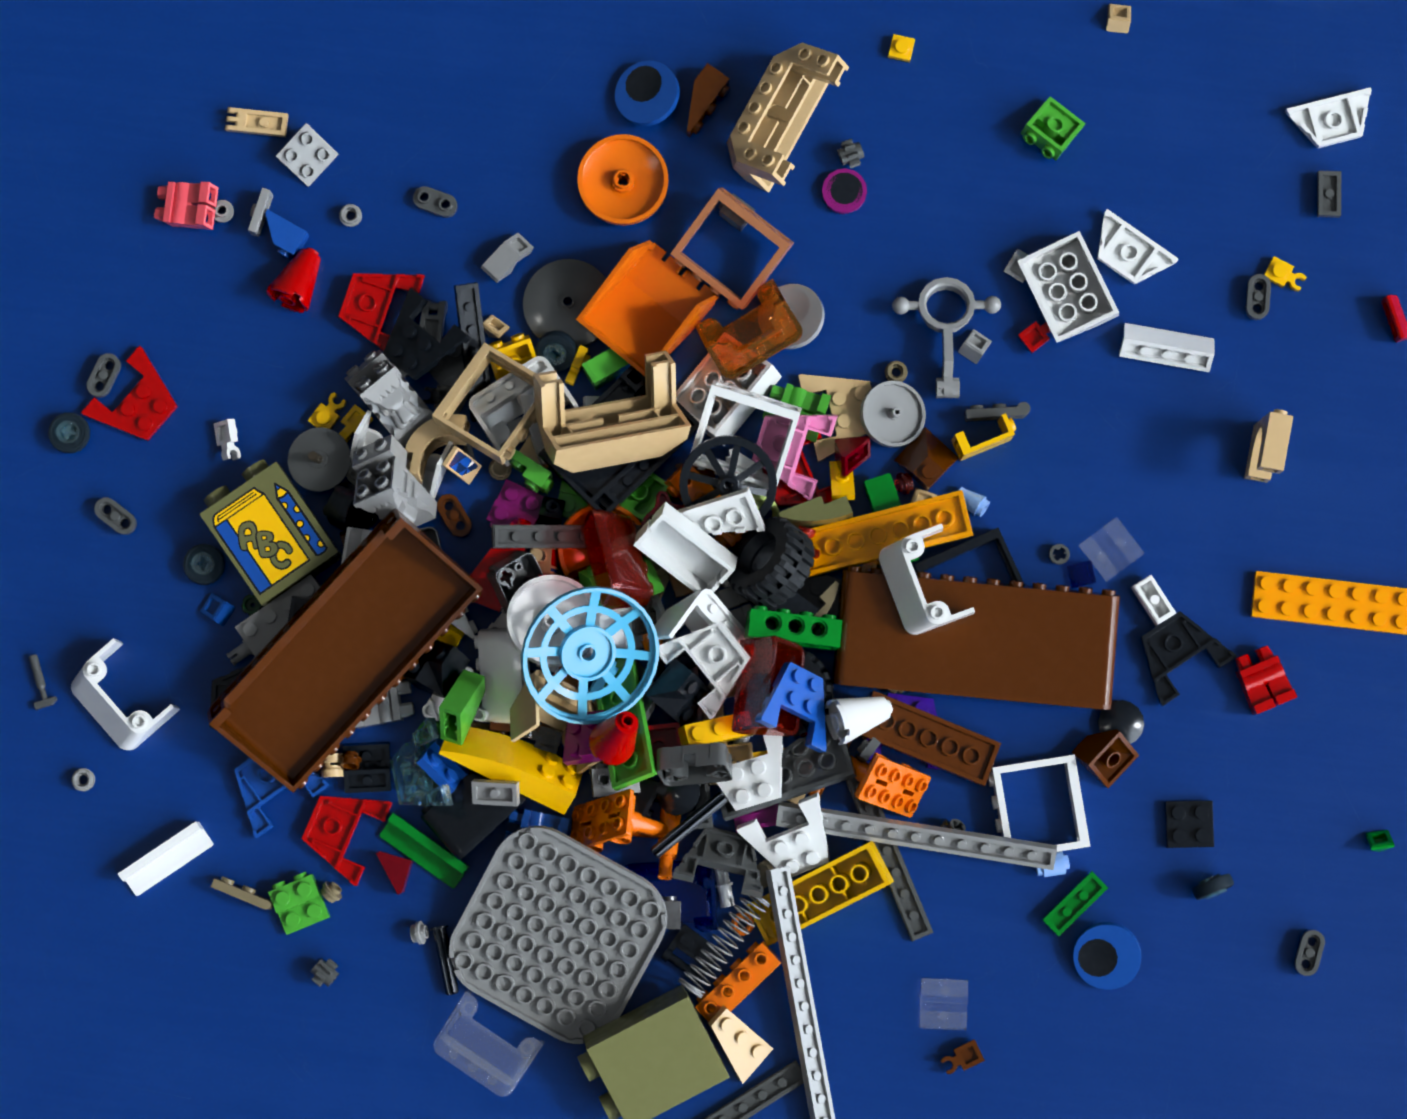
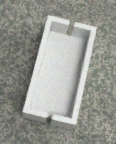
M667 502L637 532L633 546L693 592L701 589H709L715 592L719 588L720 583L722 584L735 571L738 559L737 556Z

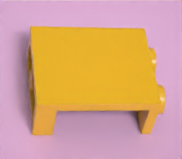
M1006 413L1002 414L997 421L1002 435L971 448L964 431L956 433L951 442L959 460L963 461L1011 441L1016 430L1013 419L1011 417L1008 418Z

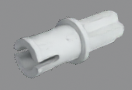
M714 869L717 881L715 888L718 890L720 908L734 906L731 887L733 882H730L729 873Z

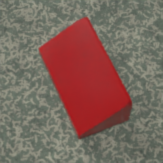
M1388 295L1382 299L1381 303L1396 343L1407 340V321L1397 295Z

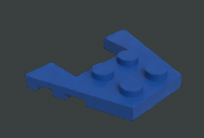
M786 662L781 667L772 685L774 689L770 696L765 698L763 702L764 708L761 713L757 714L755 721L768 728H776L781 708L809 722L805 746L819 753L826 752L823 678L792 662Z
M249 758L235 768L234 771L246 805L254 837L258 839L274 827L261 806L287 787ZM312 772L308 777V782L305 784L306 789L313 798L331 786L329 782L315 772Z

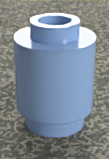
M1062 851L1056 852L1054 870L1036 868L1037 875L1050 877L1066 874V869H1070L1068 855H1063Z

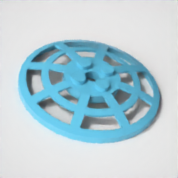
M600 586L574 589L548 603L529 626L521 652L523 679L534 700L547 713L569 723L582 725L598 724L618 713L629 710L643 697L651 685L657 670L659 641L653 621L645 609L625 593ZM591 593L588 605L575 607L562 615L554 607L561 601L574 595ZM605 593L618 597L628 603L633 609L621 617L609 608L598 606L600 595ZM587 612L585 625H580L573 629L566 621L576 614ZM548 613L554 622L546 631L541 647L528 648L535 628ZM596 613L608 615L615 622L604 630L595 625ZM639 616L643 620L648 633L649 651L635 649L634 636L628 625ZM560 627L566 635L561 645L548 646L551 636ZM620 629L624 631L626 636L627 649L616 648L611 637ZM585 648H593V653L589 658L582 657V652ZM547 656H559L562 668L553 676L548 668ZM528 657H540L541 670L547 683L539 692L533 686L529 676ZM615 658H626L621 672L615 678L609 671ZM634 659L647 660V668L635 690L629 694L621 683L628 676ZM569 674L579 680L578 692L568 690L559 683ZM602 677L608 683L607 686L599 690L588 692V681ZM554 689L567 698L578 700L577 714L558 710L547 703L545 699ZM612 691H615L622 699L621 703L606 711L587 715V700L601 698Z

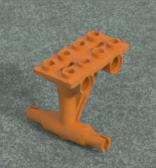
M874 753L870 763L861 762L851 756L856 772L855 779L860 782L854 793L855 797L911 818L917 810L923 793L928 788L931 777L904 763L898 764L878 753ZM825 787L807 794L813 795L818 793L821 798Z
M627 789L575 806L572 813L573 820L570 837L596 852H602L603 843L607 841L617 844L631 843L632 836L657 838L659 841L680 824L681 815L675 816L661 809L660 822L644 817L641 813L634 811L636 799L634 790ZM678 843L659 858L658 879H672L673 860L677 857Z

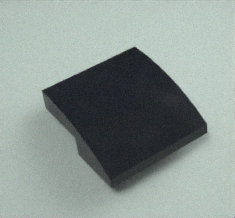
M390 742L343 744V754L346 751H355L362 758L359 769L343 770L345 793L391 791Z

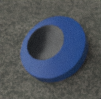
M650 60L641 61L630 66L621 75L615 88V102L618 110L628 121L639 126H651L665 120L676 108L680 96L679 83L674 73L666 65Z
M1101 922L1091 925L1079 935L1074 946L1073 961L1078 974L1086 983L1099 989L1112 990L1127 985L1137 975L1141 965V948L1135 935L1126 927L1113 922Z

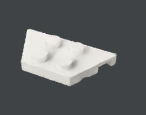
M1370 87L1287 108L1285 112L1317 149L1363 136L1364 122L1367 117V107L1372 90Z
M1106 209L1103 216L1097 257L1099 261L1134 285L1172 266L1178 261L1176 256Z

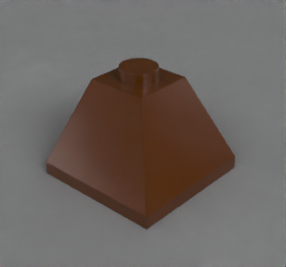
M925 427L919 436L894 461L928 491L958 460V457Z
M1117 729L1087 735L1072 751L1077 760L1106 788H1109L1139 756Z

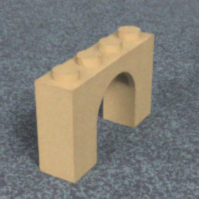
M1274 409L1273 412H1269L1254 425L1244 479L1267 483L1271 480L1272 473L1280 474L1284 471L1293 416L1287 415V411Z

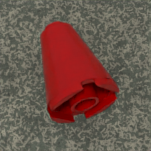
M310 247L301 249L268 286L266 290L267 295L273 301H276L277 298L283 302L281 306L298 313L307 312L310 307L321 258L318 256L319 253Z
M623 711L598 723L589 736V747L592 754L596 758L598 757L603 760V763L607 765L617 766L625 763L635 750L638 731L637 717L631 712Z

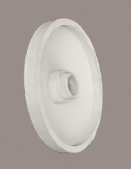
M543 575L524 583L511 598L506 613L507 633L516 650L521 654L524 638L529 626L548 603L566 592L584 586L571 578L560 575ZM582 593L561 601L554 607L562 615L575 607L588 605L591 594ZM587 612L576 614L566 621L573 629L577 626L585 625ZM597 612L595 625L600 627V614ZM548 613L535 628L528 648L541 647L546 631L554 622ZM560 627L551 636L548 646L561 645L566 635ZM591 647L583 650L582 657L589 652ZM547 656L548 667L562 666L559 656ZM540 657L527 658L529 661L540 665Z

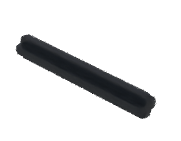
M718 792L653 845L650 850L654 856L660 858L728 801L724 793Z

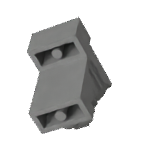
M373 350L365 356V362L359 367L355 365L346 372L348 376L344 379L387 431L404 447L414 431L423 423L432 419L433 412L380 350L375 352Z
M392 434L379 438L375 442L360 447L353 452L352 468L357 472L353 505L355 508H362L367 512L376 513L379 519L382 520L390 511L396 508L417 527L436 518L437 502L406 468L407 451Z

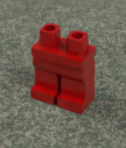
M1268 645L1255 650L1260 661L1258 663L1252 664L1248 654L1235 658L1239 670L1235 673L1239 678L1252 715L1260 714L1298 697L1290 685L1278 655L1274 656Z

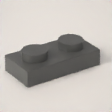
M1341 171L1317 172V217H1341Z

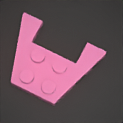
M765 415L756 444L766 452L773 463L774 469H776L791 419L779 415ZM838 415L799 416L780 479L787 483L790 488L801 493L807 500L813 498L818 482L817 479L796 473L807 432L812 430L831 437ZM753 453L752 460L758 462L760 459Z

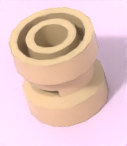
M343 753L329 754L325 758L323 768L321 769V777H344L341 759H339L341 755H344Z

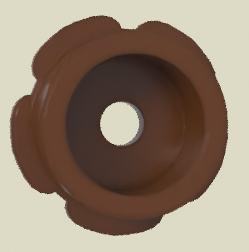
M346 751L344 755L339 757L341 759V767L348 770L359 769V765L362 762V758L355 751Z

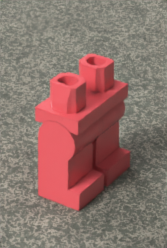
M168 181V185L158 187V199L165 200V207H156L154 218L172 227L213 230L216 210L211 207H216L219 187L210 182L175 183Z

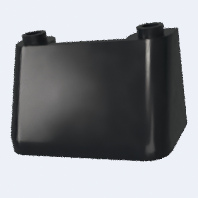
M472 770L460 781L455 791L449 796L446 794L438 802L433 804L430 801L421 809L423 814L420 818L458 860H461L516 810L527 797L520 794V804L518 806L472 804L471 781L474 779L491 780Z

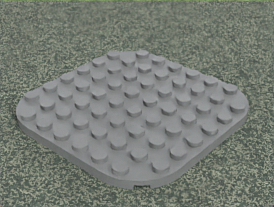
M528 826L510 834L496 850L454 929L449 945V958H451L457 978L472 992L556 1039L572 1044H584V1035L620 1018L663 939L667 927V910L659 891L642 876L554 828Z

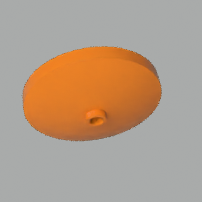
M613 135L598 141L584 155L578 170V189L587 209L600 220L613 225H633L648 219L662 205L668 190V170L660 152L648 141L633 135ZM621 180H626L628 184H627V185H624V184H621V185H620L619 182H620Z

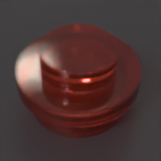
M900 472L896 475L894 484L897 491L903 495L909 494L914 489V483L910 474Z

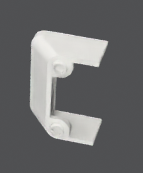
M543 356L534 357L523 364V366L536 374L554 371L550 362ZM508 373L476 393L469 401L471 412L493 447L498 451L511 435L506 424L523 414L517 396L534 395V387L512 373ZM564 385L565 406L569 404L572 408L579 407ZM508 460L504 463L506 467L511 465Z
M367 410L357 427L350 452L351 465L346 477L354 485H356L357 472L352 468L353 452L360 447L375 442L379 438H383L378 431L368 428L372 413ZM451 441L448 442L442 455L431 454L426 464L423 484L421 485L434 499L446 472V468L442 463L452 450L453 442Z
M942 524L884 547L879 554V562L904 629L911 635L927 632L975 613L974 607L951 615L948 606L942 601H934L927 604L912 566L911 560L920 557L924 552L925 545L923 539L942 532Z
M709 589L697 590L668 608L655 624L658 639H672L684 624L691 632H695L722 621L751 657L738 680L751 664L758 651L756 641L744 639V627L714 592ZM710 682V683L708 684V687H709L711 690H714L715 687H714L713 684Z
M113 638L83 665L72 681L71 691L121 749L130 751L136 749L180 709L178 706L170 704L154 719L149 713L142 710L135 711L128 717L121 712L98 685L107 673L104 661L123 645L121 641Z

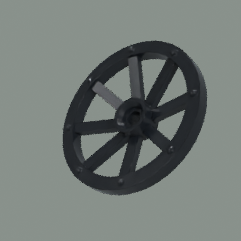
M722 435L710 438L692 450L682 466L679 487L681 499L685 507L749 487L752 494L766 496L764 503L758 509L763 519L774 502L777 491V477L772 461L760 446L740 436ZM725 444L734 445L728 473L724 472L710 448ZM742 446L752 451L760 460L736 476L735 471ZM702 453H705L719 476L718 479L690 471L694 462ZM765 466L769 481L768 489L740 484V482ZM688 479L717 486V488L691 501L688 492ZM726 481L733 483L731 489L724 487Z

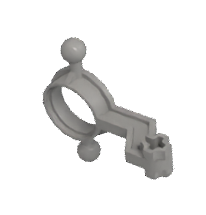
M944 277L928 283L920 293L919 301H908L905 297H897L892 302V308L895 313L900 315L905 314L908 310H918L929 328L942 333V378H936V398H959L960 381L959 378H953V332H957L968 324L975 309H985V311L991 314L997 313L1001 308V301L996 296H989L985 300H975L973 292L965 283L958 279ZM942 290L954 291L965 301V314L956 322L943 323L937 321L929 314L926 305L931 295Z

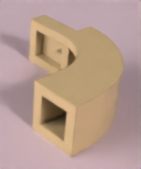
M452 414L449 421L469 433L470 423L467 416ZM433 418L423 423L414 431L405 447L408 459L407 469L420 484H423L428 458L437 448L447 445L449 441L453 442V445H467L466 442L436 425Z

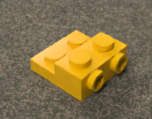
M524 333L511 336V341L506 343L498 340L489 344L521 365L537 357L529 335L524 336ZM490 362L496 381L510 373L494 362Z

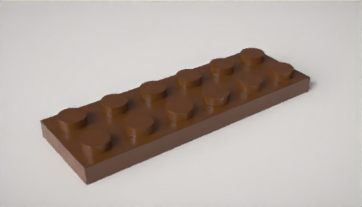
M874 690L871 692L870 697L883 696L886 700H889L893 711L889 719L860 735L861 737L868 740L874 737L883 746L980 786L986 785L1001 745L1000 742Z

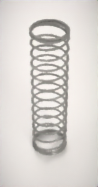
M749 896L758 905L756 906L742 897L739 898L752 913L738 905H734L735 909L749 922L732 912H728L730 917L743 929L725 919L723 922L738 937L721 927H717L732 943L730 944L719 936L712 934V937L726 951L709 941L706 942L723 960L701 949V952L717 967L695 956L696 960L712 974L710 975L694 964H690L691 968L706 982L684 971L700 989L694 987L681 977L678 979V982L697 997L702 998L705 990L693 978L707 986H711V983L699 971L716 979V975L705 964L717 971H722V968L710 956L724 964H727V960L716 949L733 957L732 952L719 940L734 949H738L737 944L725 933L744 942V939L731 926L749 935V931L736 918L751 927H755V924L742 911L758 920H761L760 916L745 902L765 913V908L759 903L761 902L767 908H770L771 904L765 899Z

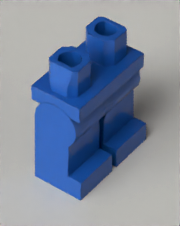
M524 809V811L514 810L510 814L508 822L520 824V829L528 826H546L567 834L570 818ZM506 831L504 840L513 832Z

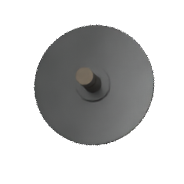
M323 427L312 428L301 433L292 443L288 453V467L292 477L300 486L311 491H326L334 488L344 480L351 465L350 449L345 439L334 430Z

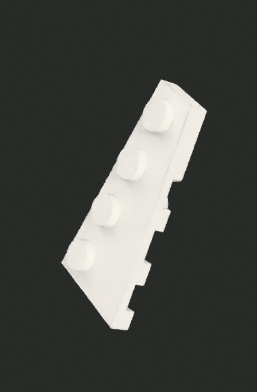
M749 487L677 510L707 534L722 535L723 532L745 533L749 530L762 532L766 529Z

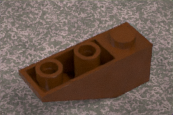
M709 63L706 64L694 80L687 126V136L689 138L693 133L697 134L704 125L703 119L706 115H712L717 107L715 104L720 97L724 98L730 90V78Z

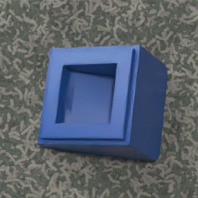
M211 593L200 613L224 626L235 610V606Z

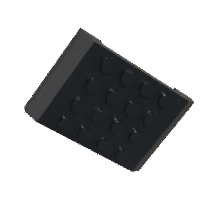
M630 366L593 404L646 395L645 376L633 366ZM676 400V404L691 424L687 438L689 440L698 430L699 422ZM687 440L661 457L571 473L554 465L545 448L538 453V456L604 520Z

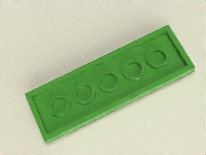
M615 658L617 662L616 667L619 668L614 676L615 678L621 672L626 658ZM635 659L628 676L621 683L629 694L635 690L640 682ZM612 691L600 700L596 699L598 711H606L621 703L622 699L615 691ZM643 697L627 710L638 719L634 753L623 764L617 766L608 765L611 785L616 791L657 775Z

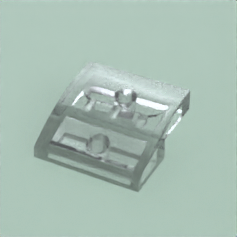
M1118 517L1114 518L1079 545L1106 582L1144 554V551Z
M922 978L919 1028L966 1031L968 980Z

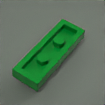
M1091 871L1042 921L1059 937L1108 887Z

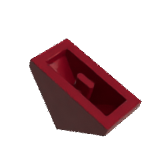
M861 436L835 439V460L841 476L846 477L871 457L870 437Z
M383 851L376 853L397 894L404 893L413 860Z

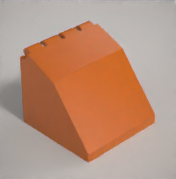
M650 240L627 250L576 318L579 323L643 376H645V354L667 351L670 355L695 329L719 298L706 284L700 290L696 289L701 281L694 278L688 269L682 276L679 275L683 268L674 262V258L671 255L665 262L661 259L667 252Z

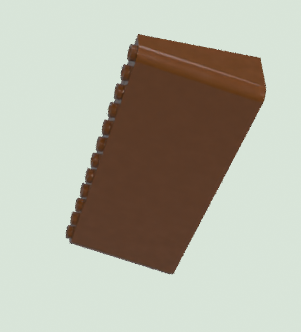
M393 509L212 703L207 711L209 725L294 793L298 788L301 789L308 782V777L313 771L317 772L320 770L325 758L329 754L333 755L339 749V743L354 733L355 726L360 721L363 722L369 717L371 709L376 704L379 705L385 700L387 692L392 687L395 688L400 684L403 679L402 676L406 671H411L418 664L419 657L423 653L427 654L433 648L434 641L449 631V625L455 619L458 620L466 612L465 608L471 602L474 603L479 599L483 590L482 586L398 509Z
M848 565V569L842 570L838 619L842 620L840 648L834 652L833 683L847 686L1081 708L1111 709L1120 595L1116 594V590L1102 589V593L1092 592L1093 588L1079 587L1077 591L1069 590L1070 586L1056 585L1055 588H1046L1047 584L1033 583L1032 586H1024L1022 581L1010 580L1009 584L1000 583V579L987 578L986 582L977 581V577L963 576V580L954 579V575L940 574L939 578L931 577V573L917 572L916 576L927 604L934 601H942L948 606L951 615L974 607L975 613L927 632L911 635L904 629L882 568L871 567V571H864L861 566Z

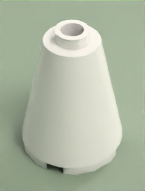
M883 696L831 699L825 704V709L829 708V715H826L825 719L834 740L839 739L840 742L838 744L843 745L889 719L893 709L891 702Z

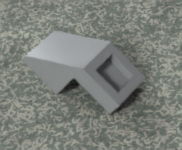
M516 233L498 247L484 262L481 269L498 283L510 275L517 262L531 254L534 247L523 236Z

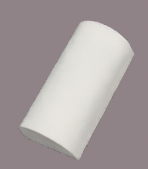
M1152 575L1131 587L1155 626L1176 614Z

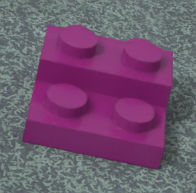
M506 479L498 498L495 500L486 520L490 522L489 527L492 528V525H509L514 519L518 520V518L531 522V525H536L544 496Z
M604 710L587 712V715L603 712ZM567 722L563 753L564 764L568 766L603 761L598 757L596 758L589 747V736L597 724L582 725Z

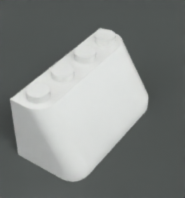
M506 628L481 629L478 635L474 637L475 649H478L479 658H476V670L480 672V675L485 676V694L482 698V704L479 706L488 712L489 716L485 722L510 724V708L525 684L521 668V654L510 641ZM527 659V666L530 675V664L529 660Z

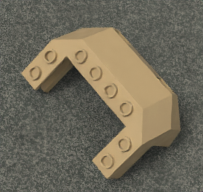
M800 43L773 56L727 141L733 169L745 181L768 193L774 183L782 186L786 184L784 180L787 174L795 167L791 162L787 161L828 84L839 87V80L844 70L848 71L849 66L838 54Z
M667 351L645 354L646 395L566 410L564 383L561 379H557L556 370L533 374L535 416L545 451L554 465L571 473L661 457L688 438L691 424L676 404V366Z

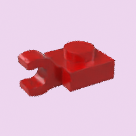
M1035 321L1018 334V337L1032 354L1050 340L1047 333L1051 330L1047 322L1040 326Z

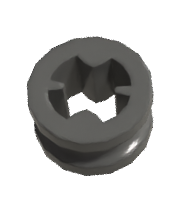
M1056 544L1049 550V558L1054 564L1061 565L1066 563L1070 557L1068 547L1063 544ZM1062 548L1065 551L1063 554H1066L1064 559L1056 560L1054 558L1056 555H1053V551Z

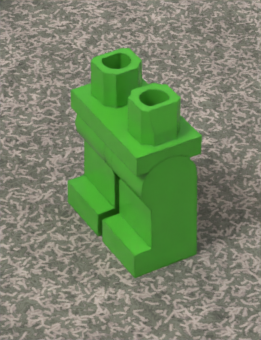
M787 383L786 388L773 385L769 398L801 407L800 415L826 414L831 395L824 393L818 395L800 387H793L794 385ZM764 411L762 418H764L765 415H776V414H773V413H769V412ZM808 430L806 439L816 443L819 433Z

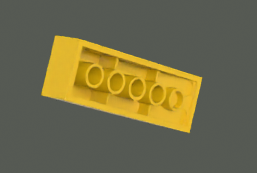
M470 727L462 745L444 740L438 753L491 780L519 781L520 794L565 815L575 798L583 773H577L576 764L567 766L563 763V758L553 752L520 739L512 742L510 736Z
M873 841L792 881L801 929L894 882ZM769 893L762 896L763 899L771 904ZM759 902L766 910L764 913L747 904L760 916L761 920L754 917L753 919L766 944L770 946L776 943L778 938L772 905L769 906L770 908H767Z

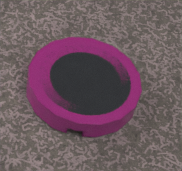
M847 168L837 169L824 180L822 187L823 200L826 206L833 212L849 214L860 209L865 202L867 194L866 183L856 171Z

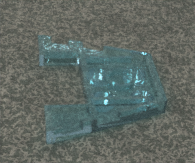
M426 718L423 721L424 726L421 729H417L412 734V740L409 743H405L390 760L399 805L452 806L450 786L440 785L433 789V779L416 763L425 749L424 746L439 738L435 718Z

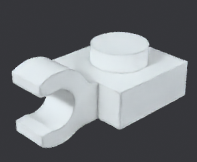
M226 419L214 423L217 446L222 448V459H231L230 453L232 454V460L240 459V450L234 444L238 442L235 419Z

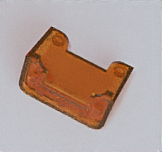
M773 278L758 289L757 296L761 305L725 327H722L720 322L714 318L705 319L695 325L706 350L722 375L728 379L739 377L795 343L802 336V327Z

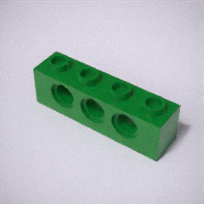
M754 606V609L751 608L747 611L745 640L833 651L840 648L842 620L836 619L835 615L823 614L822 617H815L812 612L802 611L799 614H792L789 609L768 611V608L765 606ZM766 619H771L775 622V630H770L766 627ZM789 622H794L798 625V633H793L789 630ZM812 625H817L820 627V636H816L812 633Z

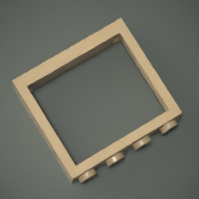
M484 342L434 411L432 418L436 425L503 465L506 460H510L514 456L518 443L526 439L531 425L537 423L535 403L532 404L499 451L450 422L449 418L491 361L533 387V374L536 373Z

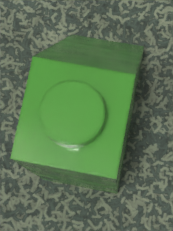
M611 348L582 364L583 372L595 390L609 383L631 366Z
M463 669L439 706L440 739L458 745L464 743L485 694V676Z

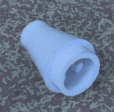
M961 487L959 490L963 491L967 510L974 516L978 515L981 517L989 507L990 501L986 499V496Z

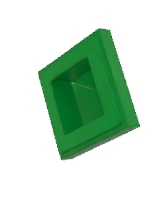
M1388 830L1365 833L1372 851L1381 852L1394 847V842Z

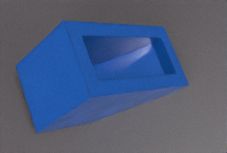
M267 209L265 214L273 244L278 249L277 253L287 259L290 256L294 258L308 240V232Z

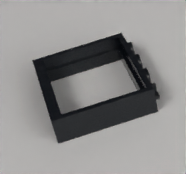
M999 528L913 566L917 575V572L930 570L994 541L1011 580L1023 582Z

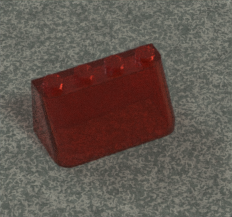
M600 509L590 510L581 526V532L596 586L618 590L633 598L640 606L647 605L651 596H653L654 589L652 583L648 580L647 563L643 562L642 552L633 546L636 537L635 521H632L629 516ZM605 593L600 595V602L603 607L611 610L631 607L618 597Z
M777 636L740 640V645L751 659L736 681L732 732L770 736L795 735L799 729L800 718L781 708L776 728H768L756 722L755 718L758 713L762 712L765 698L769 697L773 691L772 685L783 664L792 662L804 668L805 653L802 646Z

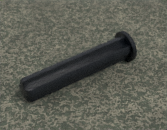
M447 924L430 928V931L433 930L446 995H454L459 992L454 967L451 958H449Z

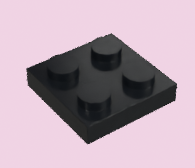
M1213 801L1165 802L1166 848L1214 847Z

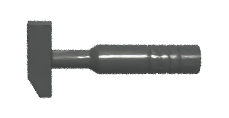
M38 655L29 656L35 683L42 698L41 701L34 703L35 710L52 706L58 699L56 696L47 697L46 684Z

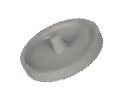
M786 284L776 288L767 295L761 304L758 320L762 333L773 345L783 349H797L809 344L817 337L823 327L825 312L821 300L813 290L800 284Z
M886 381L874 386L867 392L861 403L860 419L866 434L874 442L885 447L895 448L909 444L919 436L925 424L926 411L922 398L914 388L900 381Z

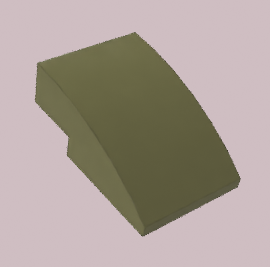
M819 496L778 512V517L787 519L800 530H806L853 518V511L846 496L824 504L822 497Z

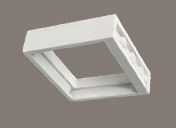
M714 380L711 384L692 450L703 441L716 396L791 419L775 469L778 486L802 408ZM701 454L694 462L693 466L698 467L699 470L707 468L713 470L714 474L717 475L706 455ZM717 459L724 472L728 473L730 463ZM737 465L735 475L737 476L747 468ZM757 471L740 482L743 484L751 482L764 489H768L769 485L768 475Z
M1075 754L992 767L988 783L989 787L994 788L995 796H991L993 810L997 809L999 819H995L997 833L1001 832L1002 837L1011 838L1001 773L1064 764L1077 842L1058 844L1057 852L1090 847Z

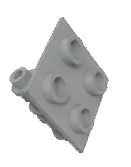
M305 123L277 153L276 157L309 187L338 156V153Z

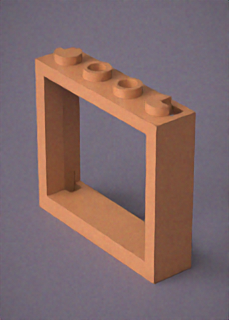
M721 187L716 190L670 254L675 257L674 262L682 268L685 266L693 271L691 275L701 282L704 280L710 285L709 289L719 296L722 294L728 299L727 303L737 310L739 308L742 310L749 305L794 242ZM719 201L779 247L742 298L682 252Z

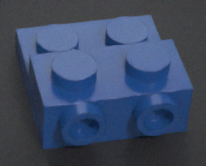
M439 733L429 741L416 763L449 796L455 791L460 781L468 775L470 769L438 754L444 741L440 739Z

